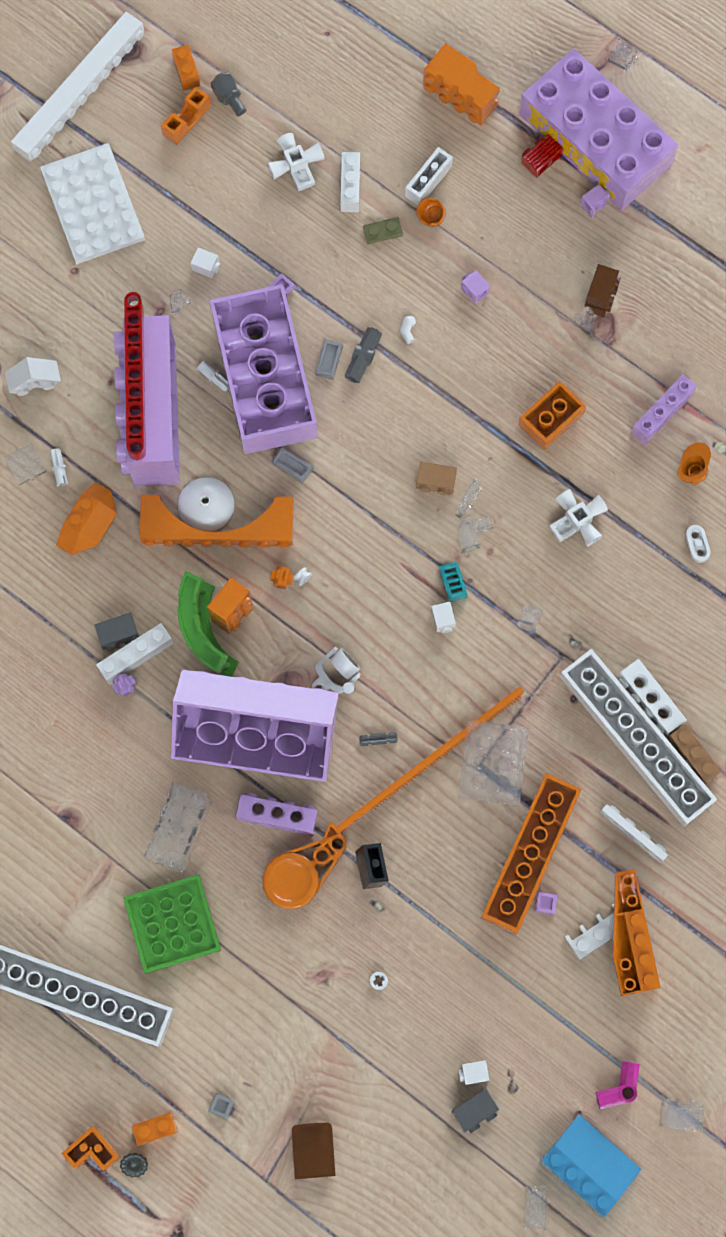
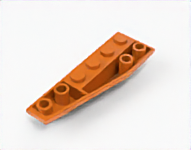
M635 869L615 873L613 961L621 996L661 988Z

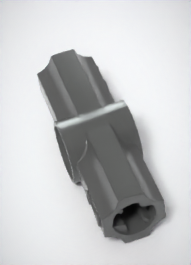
M367 327L360 344H357L355 347L352 361L345 374V378L349 381L360 383L367 366H370L372 363L375 349L382 336L378 329Z

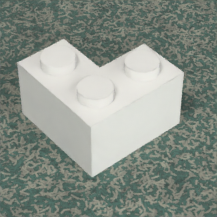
M26 357L5 372L9 393H14L18 396L26 395L36 387L50 390L61 382L57 361Z

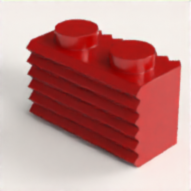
M550 134L545 137L542 136L535 142V146L532 149L527 148L523 152L521 164L538 178L541 173L546 171L562 156L564 148Z

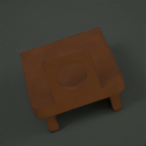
M328 1122L294 1125L292 1127L295 1179L336 1176L332 1125Z

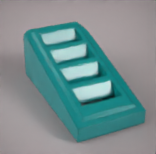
M458 562L439 566L448 602L466 599L468 594ZM455 568L454 572L445 574L444 570ZM457 575V578L447 580V577ZM459 582V585L449 587V584ZM461 589L460 592L451 593L452 590Z

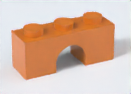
M196 86L185 97L182 110L177 115L172 112L161 124L163 136L175 145H178L211 107L210 96Z

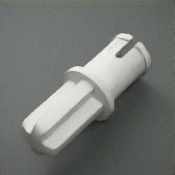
M205 361L200 363L197 371L206 376L210 383L213 382L226 392L229 389L228 381L219 373V370L216 371Z
M58 448L50 450L53 465L51 469L54 471L56 486L68 485L65 471L66 465L63 463L61 450Z

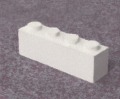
M162 623L96 664L108 685L115 682L114 678L118 675L129 673L174 643Z

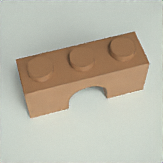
M686 724L668 737L667 740L679 754L685 757L691 769L704 784H707L720 774L721 770Z

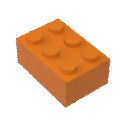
M559 381L519 418L518 425L545 451L584 415L586 405Z
M231 577L207 606L211 621L228 634L232 631L235 632L241 625V619L244 616L247 617L253 609L250 591Z

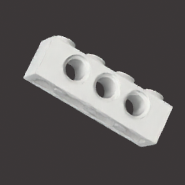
M639 659L620 672L618 676L620 684L625 689H629L632 693L631 697L637 704L640 703L644 708L645 714L655 722V726L665 737L686 722L687 719ZM641 680L644 687H636L634 681ZM647 695H652V696H654L655 699H656V702H655V703H649V702L646 700V696H647ZM664 710L668 717L665 719L661 718L658 715V711Z

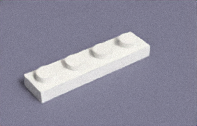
M606 804L601 810L600 814L660 864L668 856L663 846L658 843L655 845L646 832H640L635 828L636 825L629 818L624 819L619 815L620 811L616 807Z

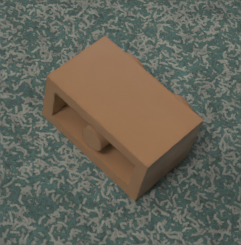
M420 461L416 488L421 492L435 491L444 496L453 494L457 467Z

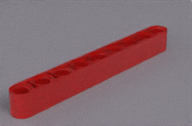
M129 292L124 298L126 447L130 458L138 461L143 459L146 454L144 312L141 296L137 292ZM132 301L138 302L135 306L129 305ZM132 319H138L137 323H130ZM133 337L139 338L136 342L130 341ZM133 355L139 356V358L136 360L130 359ZM133 373L140 374L137 378L130 377ZM134 391L140 392L136 397L131 396ZM133 410H140V413L137 415L131 414ZM134 428L141 429L140 432L136 434L131 433V431ZM135 446L141 447L138 452H132L131 450Z

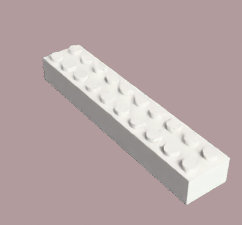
M592 649L561 672V680L683 827L717 801L716 797Z
M0 945V989L161 1048L175 1011L173 1008Z

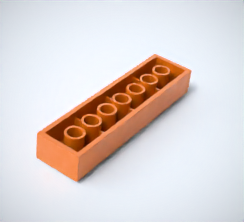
M545 773L481 916L482 920L514 935L518 934L579 797L581 788Z

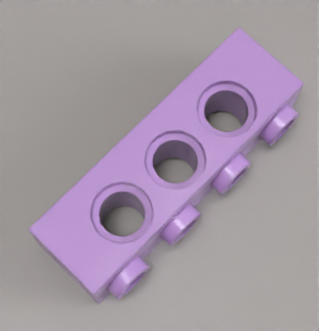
M683 374L633 426L631 434L642 444L646 445L695 393L697 385Z
M246 793V795H240L236 820L313 836L318 810H314L315 807L303 804V807L295 806L296 803L284 800V803L276 802V799L266 796L265 799L257 798L256 794ZM256 805H262L264 810L262 813L256 814L253 812V808ZM275 809H281L283 814L281 817L275 818L272 816V812ZM294 813H300L302 819L294 822L291 820V816Z

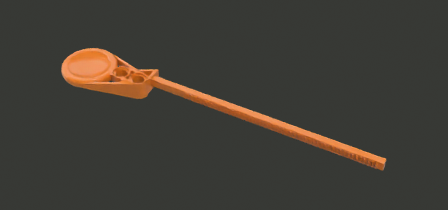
M518 687L335 827L332 821H330L322 840L293 849L273 858L266 866L262 876L263 890L267 898L274 905L287 910L299 909L307 905L316 896L346 851V840L341 833L369 811L373 812V809L376 810V806L379 807L378 804L382 805L381 802L385 803L384 800L387 801V797L390 798V795L393 796V793L396 794V791L402 790L401 787L405 788L404 784L408 786L407 782L410 783V780L416 779V775L419 777V773L422 774L421 771L425 772L424 769L428 770L427 767L430 768L433 762L436 763V760L439 761V758L445 757L444 754L448 755L447 752H451L450 749L453 750V747L456 748V745L459 746V743L465 742V739H468L467 736L470 737V734L473 735V732L476 733V730L482 729V726H485L484 723L488 724L487 721L490 722V719L493 720V717L499 716V713H502L501 710L505 711L504 708L507 709V706L510 707V704L516 703V700H519L518 698L521 699V695L524 693L522 688ZM339 840L343 843V847L338 850L332 847L333 842ZM319 846L313 853L312 861L306 856L297 854L298 852ZM321 852L326 853L328 856L322 862L316 858ZM333 862L319 883V876L315 866L325 867Z

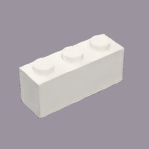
M438 147L405 187V197L418 206L419 202L431 194L452 168L453 157Z
M342 152L341 212H359L360 152Z

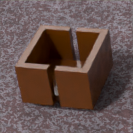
M598 264L583 311L605 317L606 311H611L621 280L618 277L619 270Z

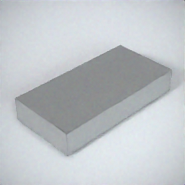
M325 339L315 375L334 379L343 348L342 343Z
M283 447L272 460L273 465L301 483H304L313 470V466Z

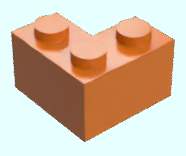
M96 1126L89 1128L61 1153L74 1169H78L92 1157L103 1171H107L121 1158L119 1153Z

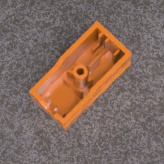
M447 43L442 46L424 68V89L430 94H438L439 99L443 103L447 104L450 102L453 104L456 112H465L471 122L481 126L497 107L499 100L496 98L500 92V87L479 74L475 62Z

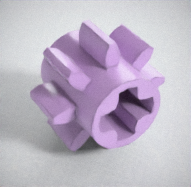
M123 673L114 678L115 684L112 687L116 694L121 693L122 697L135 691L133 686L137 685L132 675L128 676L127 673Z

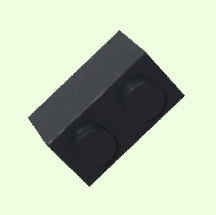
M381 843L362 845L355 851L362 888H379L385 885L389 879Z

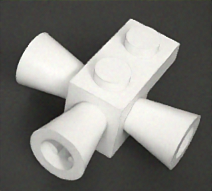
M287 133L279 137L277 143L284 151V160L267 163L272 178L275 180L289 171L298 191L314 186L315 180L309 170L308 163L325 160L320 144L316 143L306 151H303L301 145L296 146L293 133Z
M571 489L563 492L555 499L567 511L566 516L549 526L559 543L578 531H581L587 547L602 538L603 535L591 525L593 516L608 511L604 500L599 495L586 506L583 501L577 505Z

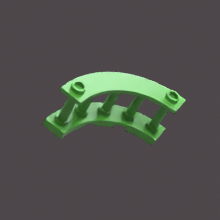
M185 571L179 587L177 607L178 621L183 637L188 647L203 664L219 674L233 677L239 661L229 656L218 644L211 628L210 615L207 609L215 586Z

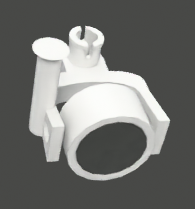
M335 646L315 665L319 678L312 684V689H315L316 685H322V689L326 691L331 689L339 694L343 692L350 694L354 691L355 681L361 676L358 672L360 667L344 649L340 648L338 650ZM331 655L333 656L330 658L333 666L341 675L350 680L343 686L335 683L323 668V663Z

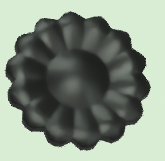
M129 1153L120 1161L121 1172L131 1178L140 1177L148 1169L147 1159L142 1154Z

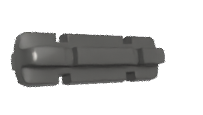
M389 732V734L361 735L359 740L361 746H368V744L381 745L387 744V742L390 744L397 743L398 738L396 732Z

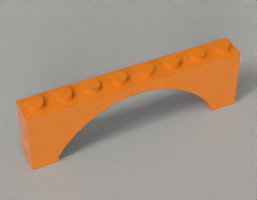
M141 494L139 539L145 546L163 544L164 546L171 547L174 544H182L185 547H192L193 544H201L202 547H212V545L231 547V545H239V547L248 548L250 545H258L260 548H268L269 546L288 548V546H293V497H274V502L261 516L243 527L226 532H209L193 528L176 518L162 503L160 495Z

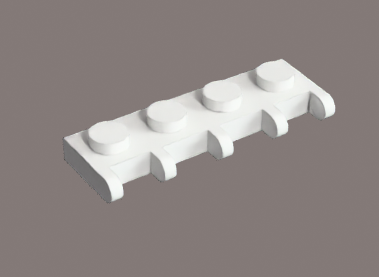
M614 913L604 920L597 914L595 917L599 923L589 930H586L583 925L579 926L583 934L574 940H571L568 934L564 936L579 960L613 938Z

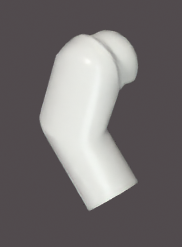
M413 316L405 317L400 327V333L406 344H410L415 340L410 332L411 327L416 324Z

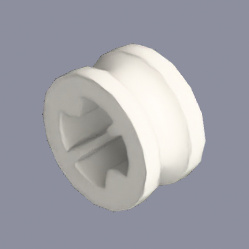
M304 567L293 579L299 582V586H302L311 578L312 573H308L307 568Z
M375 972L370 977V984L376 990H383L388 985V978L382 972ZM379 975L380 978L384 977L383 985L378 987V984L374 985L376 976Z

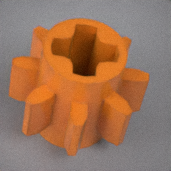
M277 566L276 571L272 570L270 581H273V586L286 589L287 585H292L294 574H290L291 569Z

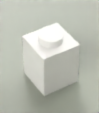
M201 248L197 249L190 263L192 271L212 278L214 273L217 274L221 266L218 255Z
M446 602L431 606L436 632L448 633L453 631L452 628H455L456 622L451 603Z
M486 1060L462 1064V1069L458 1070L460 1082L464 1081L465 1085L490 1081Z

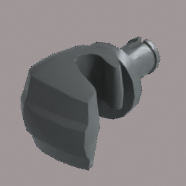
M229 71L217 74L211 82V88L217 96V100L223 103V105L230 104L237 117L243 115L246 112V108H244L239 100L241 92L237 89L233 75Z

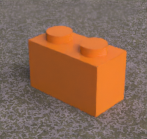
M189 44L171 49L183 91L200 86L199 74Z
M167 1113L132 1125L137 1146L178 1133L173 1113Z

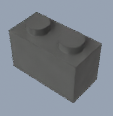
M131 612L94 624L103 650H114L118 648V645L123 643L127 645L139 637Z
M485 1089L451 1112L463 1131L469 1130L471 1134L480 1128L479 1123L486 1119L489 1122L497 1117L496 1112L499 1108L487 1089Z

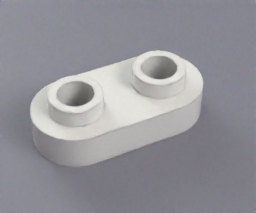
M692 525L685 533L686 542L691 558L697 563H703L708 560L711 554L708 540L701 526ZM691 534H697L698 538H692ZM701 551L703 556H698L697 552Z

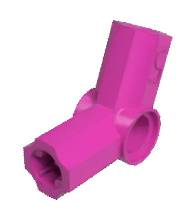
M622 1061L619 1086L595 1092L599 1109L629 1103L636 1099L640 1064ZM624 1088L631 1089L632 1097L630 1099L623 1097L622 1091Z

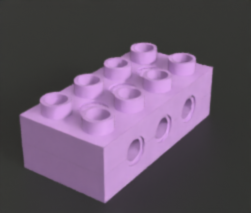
M284 285L271 286L210 300L244 454L318 438L317 422ZM253 335L262 336L258 340H253L250 338ZM261 369L270 370L267 374H260L258 371ZM270 403H276L279 405L275 409H269L266 407Z

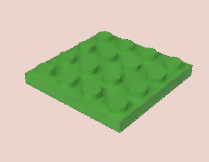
M199 874L123 897L144 974L221 951Z

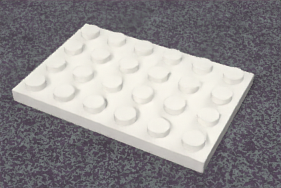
M109 143L40 167L76 264L145 240Z

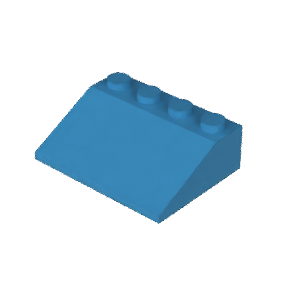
M580 1114L540 1160L542 1164L602 1217L607 1215L641 1171L633 1161Z

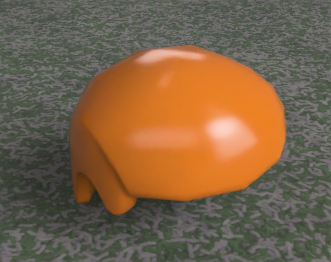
M428 197L419 202L416 208V215L424 225L436 227L443 222L446 216V209L442 202Z

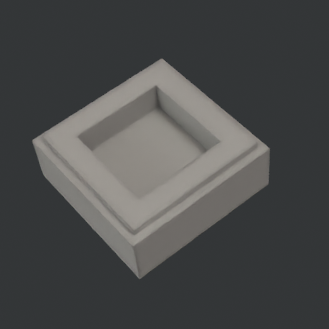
M216 1093L208 1112L227 1120L235 1101Z

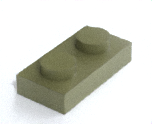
M399 217L363 225L367 245L403 236Z

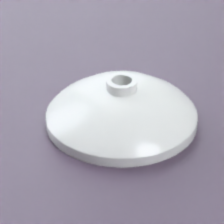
M209 477L199 478L190 482L182 490L178 500V510L183 522L193 528L209 532L223 528L232 518L235 508L234 497L228 486L220 480ZM208 499L209 501L208 503L204 504L202 503V500Z

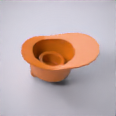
M693 443L685 449L678 468V476L682 481L690 482L696 486L697 483L702 482L708 476L711 450L705 443Z

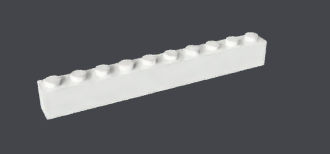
M125 12L11 141L13 149L30 162L33 158L38 157L41 149L52 141L57 131L62 130L64 123L69 118H72L77 108L87 101V97L92 92L97 90L99 83L109 76L114 66L120 64L122 57L132 50L136 41L142 39L145 32L143 23L128 12Z

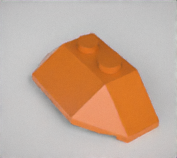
M96 482L88 487L81 494L63 523L56 546L72 555L98 546L117 516L112 491Z

